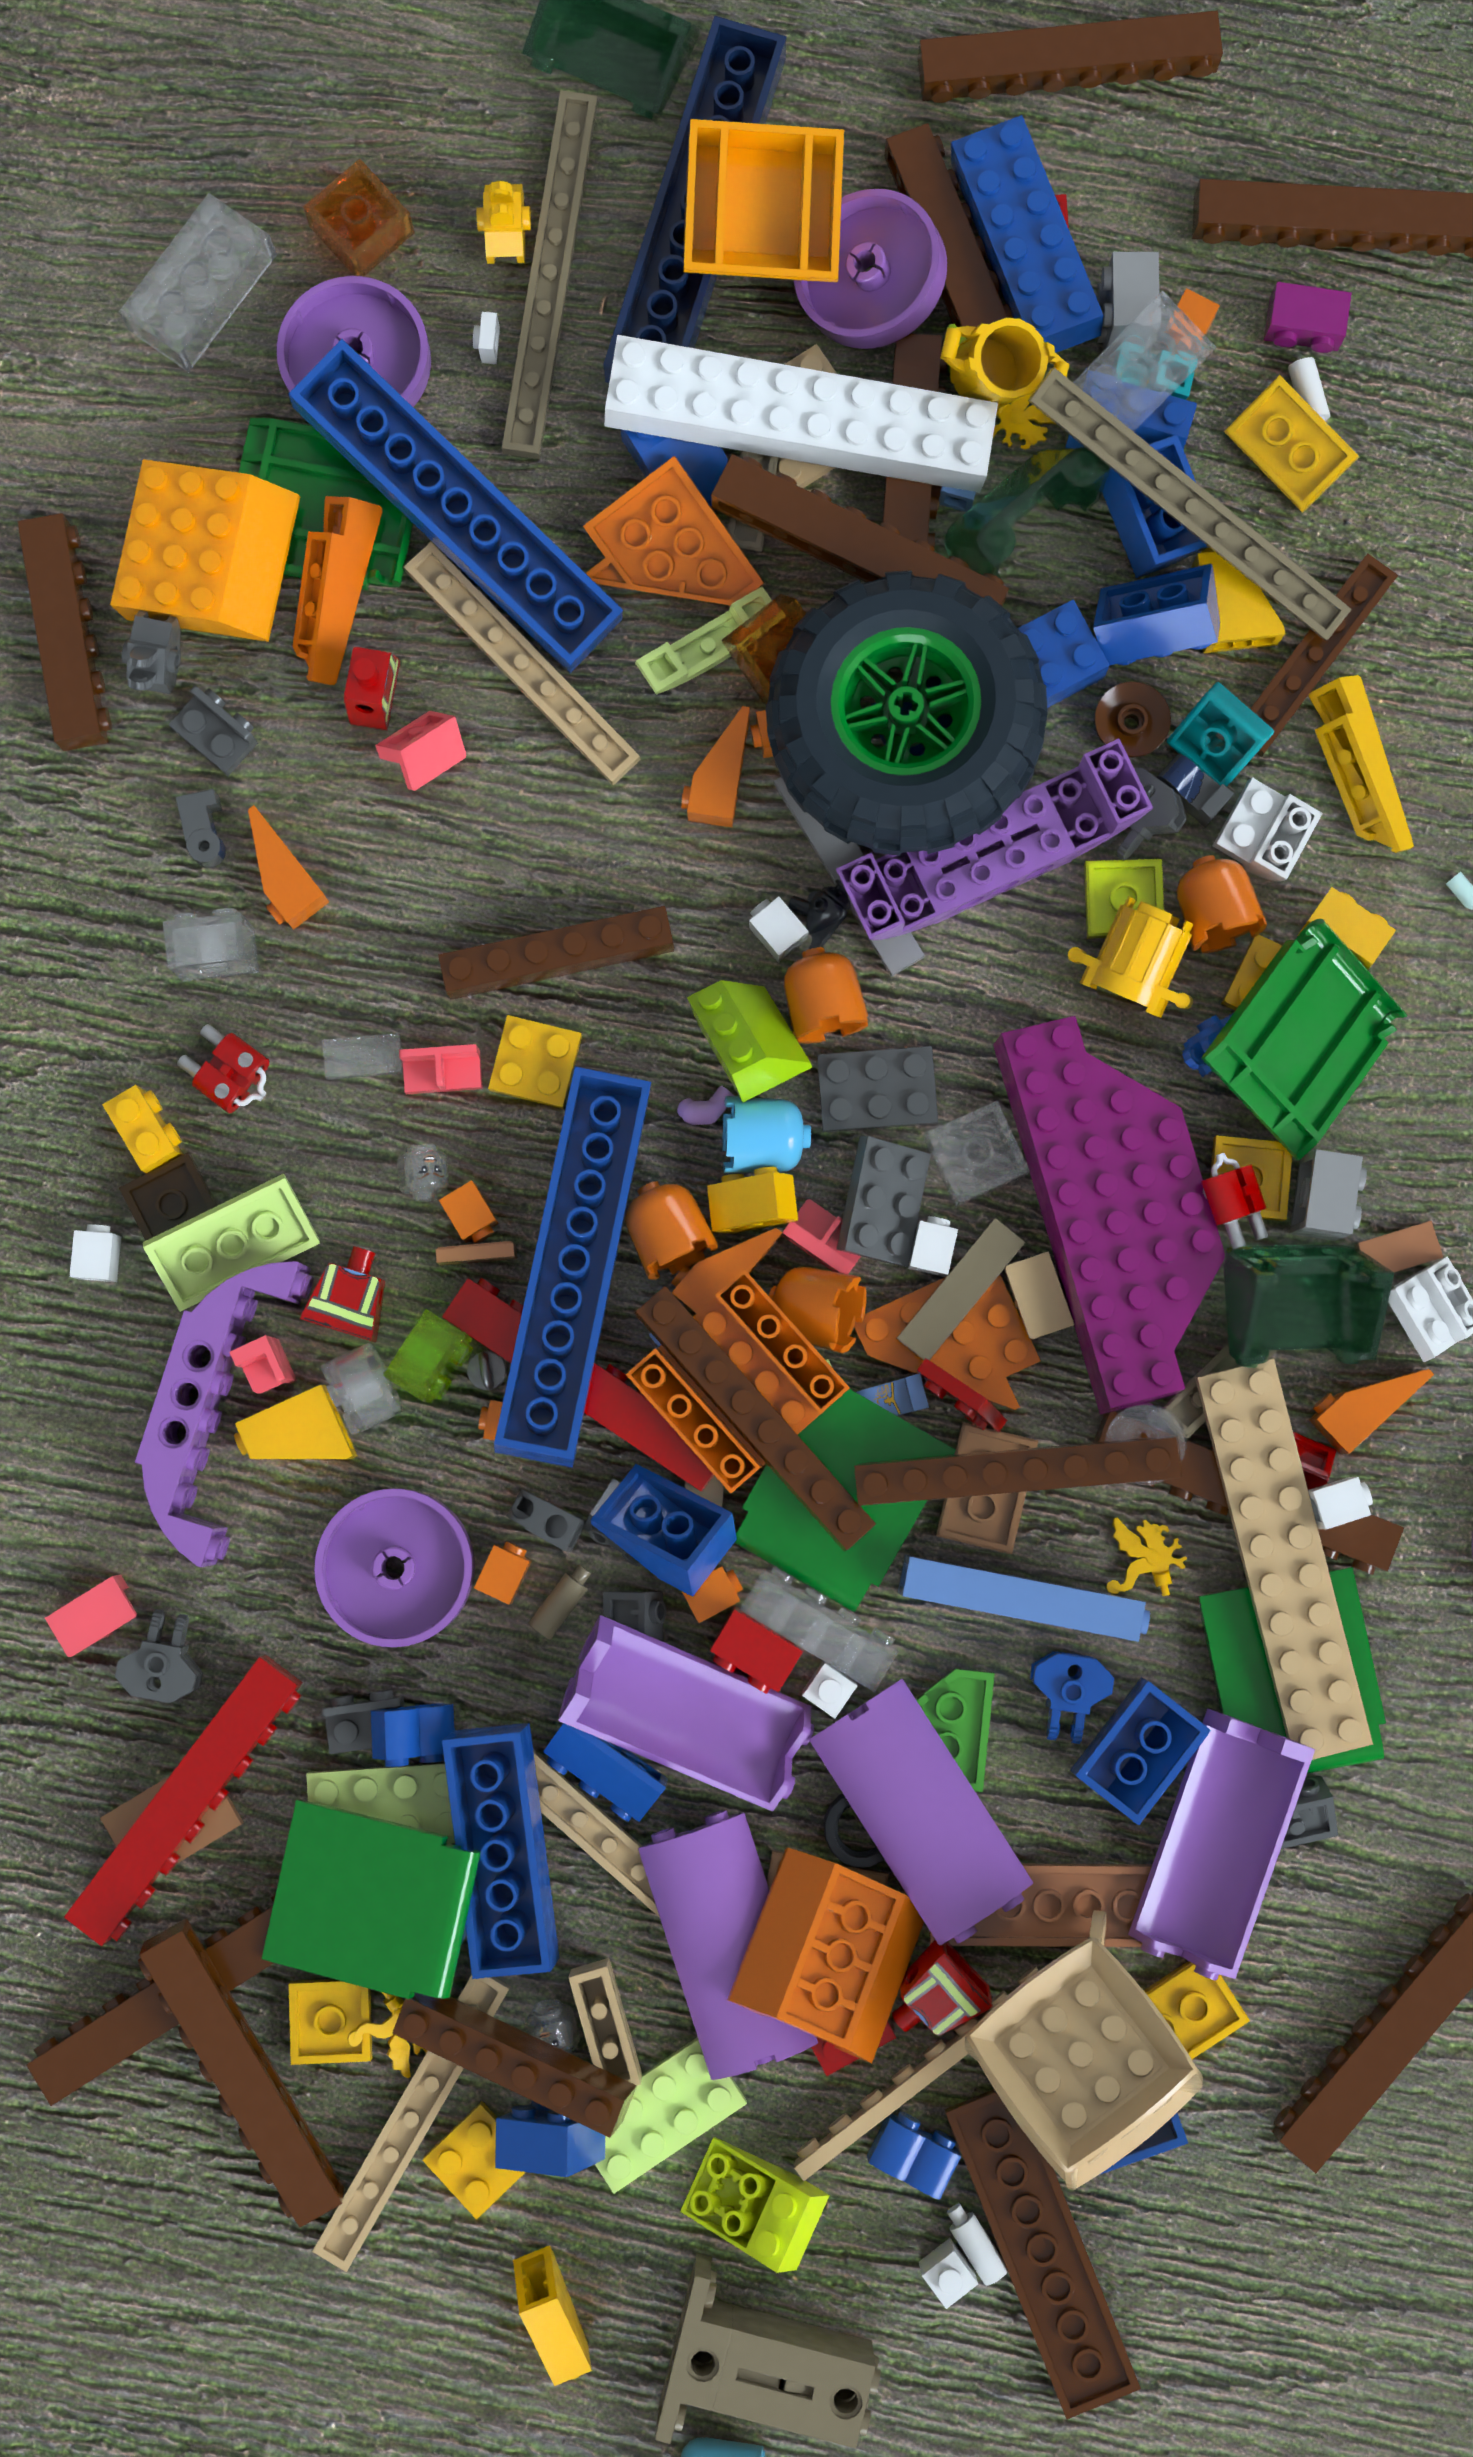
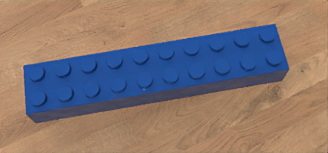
M343 339L288 393L292 407L569 674L620 623L623 617V609Z
M580 1067L574 1068L495 1436V1453L573 1468L650 1096V1081Z

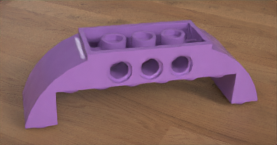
M1116 739L1084 754L1078 767L1024 791L1020 798H1016L1006 809L999 821L980 835L973 834L957 842L953 848L928 854L927 851L903 852L901 856L887 854L876 860L871 852L836 868V871L869 940L889 939L932 924L935 925L1071 862L1073 859L1131 826L1151 811L1153 806L1120 739Z
M296 1261L269 1263L241 1272L227 1279L208 1293L192 1312L184 1310L137 1453L135 1463L142 1465L144 1489L152 1514L162 1532L174 1547L198 1567L216 1565L218 1559L223 1560L230 1543V1538L225 1536L228 1527L184 1514L185 1508L190 1509L196 1498L198 1487L193 1485L197 1471H203L208 1461L210 1449L205 1448L209 1434H214L217 1431L221 1420L222 1412L217 1410L222 1395H228L233 1383L234 1374L229 1373L233 1359L229 1352L245 1345L246 1337L241 1335L246 1321L251 1322L256 1312L258 1300L253 1299L255 1292L300 1305L302 1298H308L314 1277L309 1275L310 1267ZM209 1349L211 1358L204 1367L201 1357L204 1351ZM196 1387L199 1393L198 1399L192 1405L189 1394L192 1388ZM183 1424L186 1429V1436L180 1442L177 1431L180 1425Z

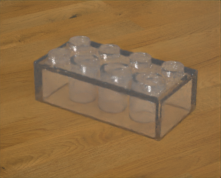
M208 193L120 309L119 313L128 330L187 372H190L277 256L270 235Z
M1162 291L1073 383L1135 432L1197 370L1217 347ZM1079 443L1100 466L1104 464L1102 460Z

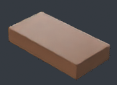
M1432 1221L1355 1244L1367 1281L1443 1258Z
M512 1241L447 1246L436 1249V1262L440 1266L517 1259V1247Z

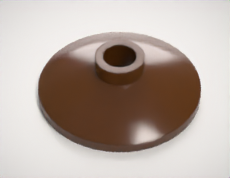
M1124 682L1112 687L1101 697L1094 716L1095 729L1104 745L1120 739L1128 757H1141L1152 753L1164 742L1171 726V713L1165 698L1155 688L1141 682ZM1126 718L1135 719L1137 727L1134 729L1127 728L1124 720Z

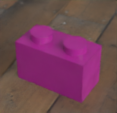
M1276 282L1269 298L1264 341L1274 342L1275 345L1280 347H1293L1295 345L1311 347L1313 351L1319 353L1338 351L1346 337L1352 292Z

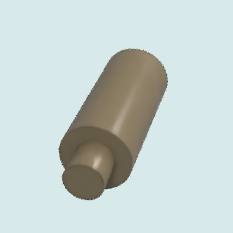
M580 1564L572 1575L565 1572L528 1624L541 1635L551 1640L588 1590L584 1583L592 1573Z

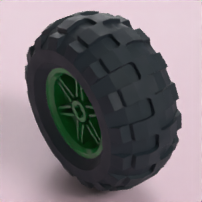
M912 570L885 572V577L867 583H861L860 580H856L833 591L834 596L820 608H811L793 628V635L785 649L778 653L770 675V690L768 703L766 704L767 733L775 765L785 782L789 794L802 811L809 813L824 827L826 832L847 844L854 842L873 849L874 853L901 856L903 852L927 851L928 854L953 848L957 842L973 834L980 835L999 821L1002 814L1015 799L1020 798L1033 776L1043 748L1048 714L1046 685H1044L1039 658L1028 636L1021 633L1011 621L1010 613L991 596L983 598L969 590L965 586L966 582L942 574H938L936 579L912 575ZM893 668L900 669L903 674L902 680L898 683L888 676V672ZM931 677H937L940 679L941 685L927 688L926 682ZM870 697L876 704L862 709L860 702L863 698ZM904 702L912 703V710L909 711V715L900 714V707L903 708ZM949 715L953 720L952 724L948 728H943L937 722L940 716ZM875 735H882L887 740V743L884 747L878 748L873 746L872 738ZM922 744L925 748L923 755L913 756L910 753V747Z

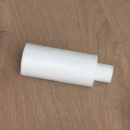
M1308 357L1293 362L1288 366L1293 389L1326 422L1330 418V412L1315 359Z
M960 2203L952 2206L947 2211L948 2216L953 2222L950 2226V2231L984 2285L988 2286L997 2282L1008 2272L1003 2258L973 2212L966 2214Z

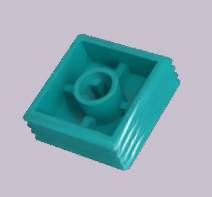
M1216 682L1169 736L1167 744L1177 753L1189 758L1197 765L1200 771H1204L1220 786L1224 784L1227 787L1274 734V730L1221 683ZM1220 733L1224 739L1220 740L1216 735Z

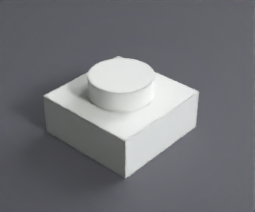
M482 312L481 325H474L473 349H479L481 362L484 364L497 365L500 335L497 313Z

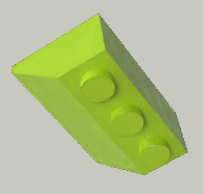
M720 980L687 997L698 1026L743 1103L812 1068L811 1062L765 986Z

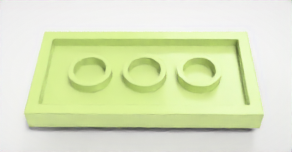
M282 1174L144 1241L143 1248L178 1310L181 1312L200 1303L208 1293L227 1279L251 1268L269 1263L283 1262L320 1244V1241L285 1174Z
M445 1762L306 1773L308 1802L324 1804L448 1836L447 1844L455 1843Z
M697 2037L642 2074L641 2085H638L635 2089L622 2124L611 2138L605 2136V2159L595 2165L613 2194H615L745 2106L747 2100L732 2077L711 2080Z

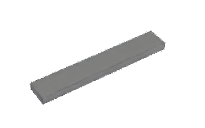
M781 776L774 781L776 789L832 881L837 885L836 879H841L836 868L864 856L857 843H845L826 832L824 827L809 813H804L789 794ZM849 898L850 910L856 918L857 922L859 923L860 927L864 931L865 935L867 936L863 928V925ZM911 932L889 939L869 940L891 977L920 961L925 956Z

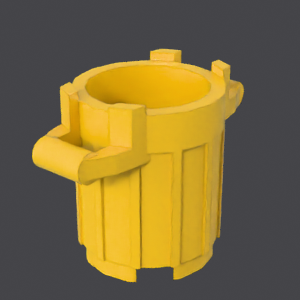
M1004 318L991 324H980L977 327L947 328L940 356L942 360L951 366V383L954 384L960 396L997 402V409L1025 395H1032L1043 381L1048 363L1054 364L1053 368H1056L1066 377L1070 366L1069 363L1055 353L1054 345L1044 341L1034 326L1021 319ZM961 336L967 338L959 344Z
M1128 896L1125 904L1120 905L1097 958L1087 955L1083 949L1073 947L1068 951L1070 961L1087 965L1080 984L1093 989H1097V986L1146 1006L1145 1012L1161 1018L1169 1001L1175 1003L1181 1009H1189L1193 1004V999L1190 995L1186 993L1178 994L1168 989L1192 937L1190 931L1193 923L1185 920L1182 929H1179L1177 925L1180 919L1157 907L1140 901L1137 910H1134L1132 908L1136 900Z

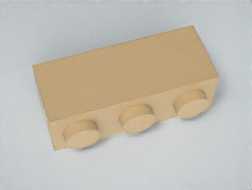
M606 1958L571 1969L568 1978L593 2065L637 2086L641 2085L642 2071L610 1959Z

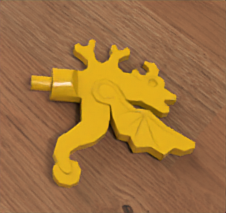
M1025 395L1013 401L1011 405L1007 404L997 409L996 416L1000 418L1001 422L994 427L993 439L998 431L1005 430L1006 435L1002 440V444L1006 443L1008 448L1012 446L1010 437L1012 434L1019 435V440L1024 439L1026 443L1021 445L1020 448L1027 450L1031 445H1036L1037 442H1045L1047 438L1043 434L1048 432L1047 427L1033 425L1030 421L1034 420L1039 425L1056 423L1034 405L1028 407L1030 403L1028 400L1031 395Z
M1118 1517L1113 1519L1115 1531L1112 1537L1118 1542V1549L1125 1551L1127 1557L1141 1559H1137L1129 1564L1123 1584L1120 1585L1116 1580L1107 1583L1106 1589L1108 1593L1118 1594L1119 1592H1126L1133 1588L1139 1574L1151 1572L1155 1587L1161 1588L1162 1596L1170 1595L1168 1585L1172 1584L1169 1565L1174 1564L1180 1569H1185L1186 1566L1183 1564V1561L1187 1560V1557L1176 1559L1171 1556L1173 1551L1182 1548V1545H1178V1538L1173 1539L1171 1547L1164 1545L1163 1541L1166 1537L1162 1536L1161 1533L1162 1531L1168 1533V1526L1151 1525L1147 1520L1142 1521L1143 1527L1136 1526V1531L1145 1540V1547L1141 1544L1140 1537L1131 1532Z
M382 1992L385 1996L383 2002L392 2015L381 2024L364 2022L358 2025L356 2030L348 2034L347 2040L350 2045L355 2047L363 2040L361 2035L364 2033L383 2039L391 2036L388 2041L390 2048L387 2055L392 2059V2068L400 2070L404 2077L410 2078L409 2056L411 2046L407 2040L392 2034L404 2000L402 1997ZM412 2043L413 2052L418 2055L420 2049L423 2048Z

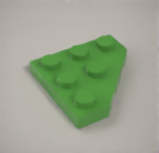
M954 1668L919 1696L916 1701L974 1791L983 1792L995 1673Z

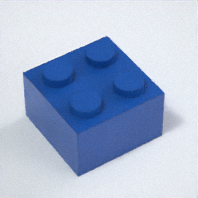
M532 2100L531 2104L513 2106L512 2112L496 2118L495 2168L569 2177L605 2159V2135Z

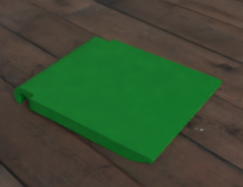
M250 418L239 473L251 474L297 493L300 496L283 575L302 578L308 531L324 532L325 496L351 497L380 505L383 510L362 590L368 591L369 583L393 588L400 587L413 523L312 426L273 418Z
M1316 919L1310 922L1295 940L1285 941L1201 1059L1296 1160H1301L1319 1143L1386 1048L1388 1041L1385 1037L1397 1031L1395 1026L1389 1023L1395 1018L1407 1017V1014L1323 919Z
M851 1389L847 1390L798 1434L800 1439L857 1503L855 1465L868 1462L954 1455L956 1449ZM766 1464L742 1509L748 1511V1514L736 1533L737 1540L735 1544L850 1611L855 1612L871 1583L879 1587L928 1500L862 1505V1509L876 1525L844 1552Z
M1353 1567L1329 1571L1373 1745L1313 1759L1307 1774L1384 1759V1748L1379 1725L1386 1724ZM1249 1587L1198 1596L1201 1620L1221 1713L1287 1738Z
M296 1800L262 1960L406 1999L413 1998L415 1993L435 1998H450L481 1851L460 1849L461 1845L447 1844L448 1836L324 1804Z

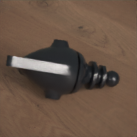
M836 879L837 885L835 887L827 886L822 888L823 892L821 890L811 892L808 900L798 896H793L790 899L789 909L807 916L806 929L809 931L808 934L812 936V943L809 949L823 947L848 914L846 910L850 909V901L841 880Z

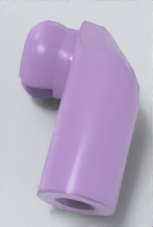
M720 1086L708 1101H693L691 1098L682 1100L678 1105L677 1112L684 1122L690 1125L712 1124L727 1109L724 1103L725 1097L734 1095L725 1087Z

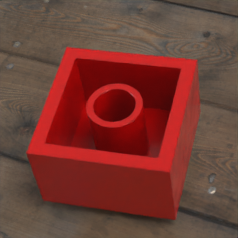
M736 1606L732 1609L710 1646V1651L715 1654L713 1662L731 1673L735 1671L736 1667L747 1673V1682L765 1694L769 1692L770 1688L779 1693L803 1653L802 1646Z

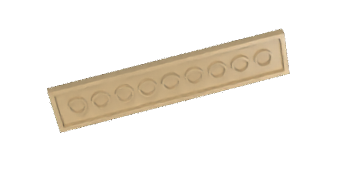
M1271 1358L1195 1377L1286 1736L1291 1740L1315 1749L1312 1760L1373 1745L1275 1360Z

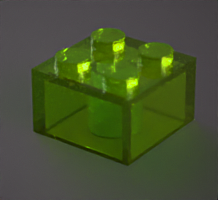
M425 1309L382 1376L423 1402L432 1403L434 1399L441 1400L453 1382L448 1376L454 1367H462L470 1357L474 1348L469 1344L473 1338L440 1316Z

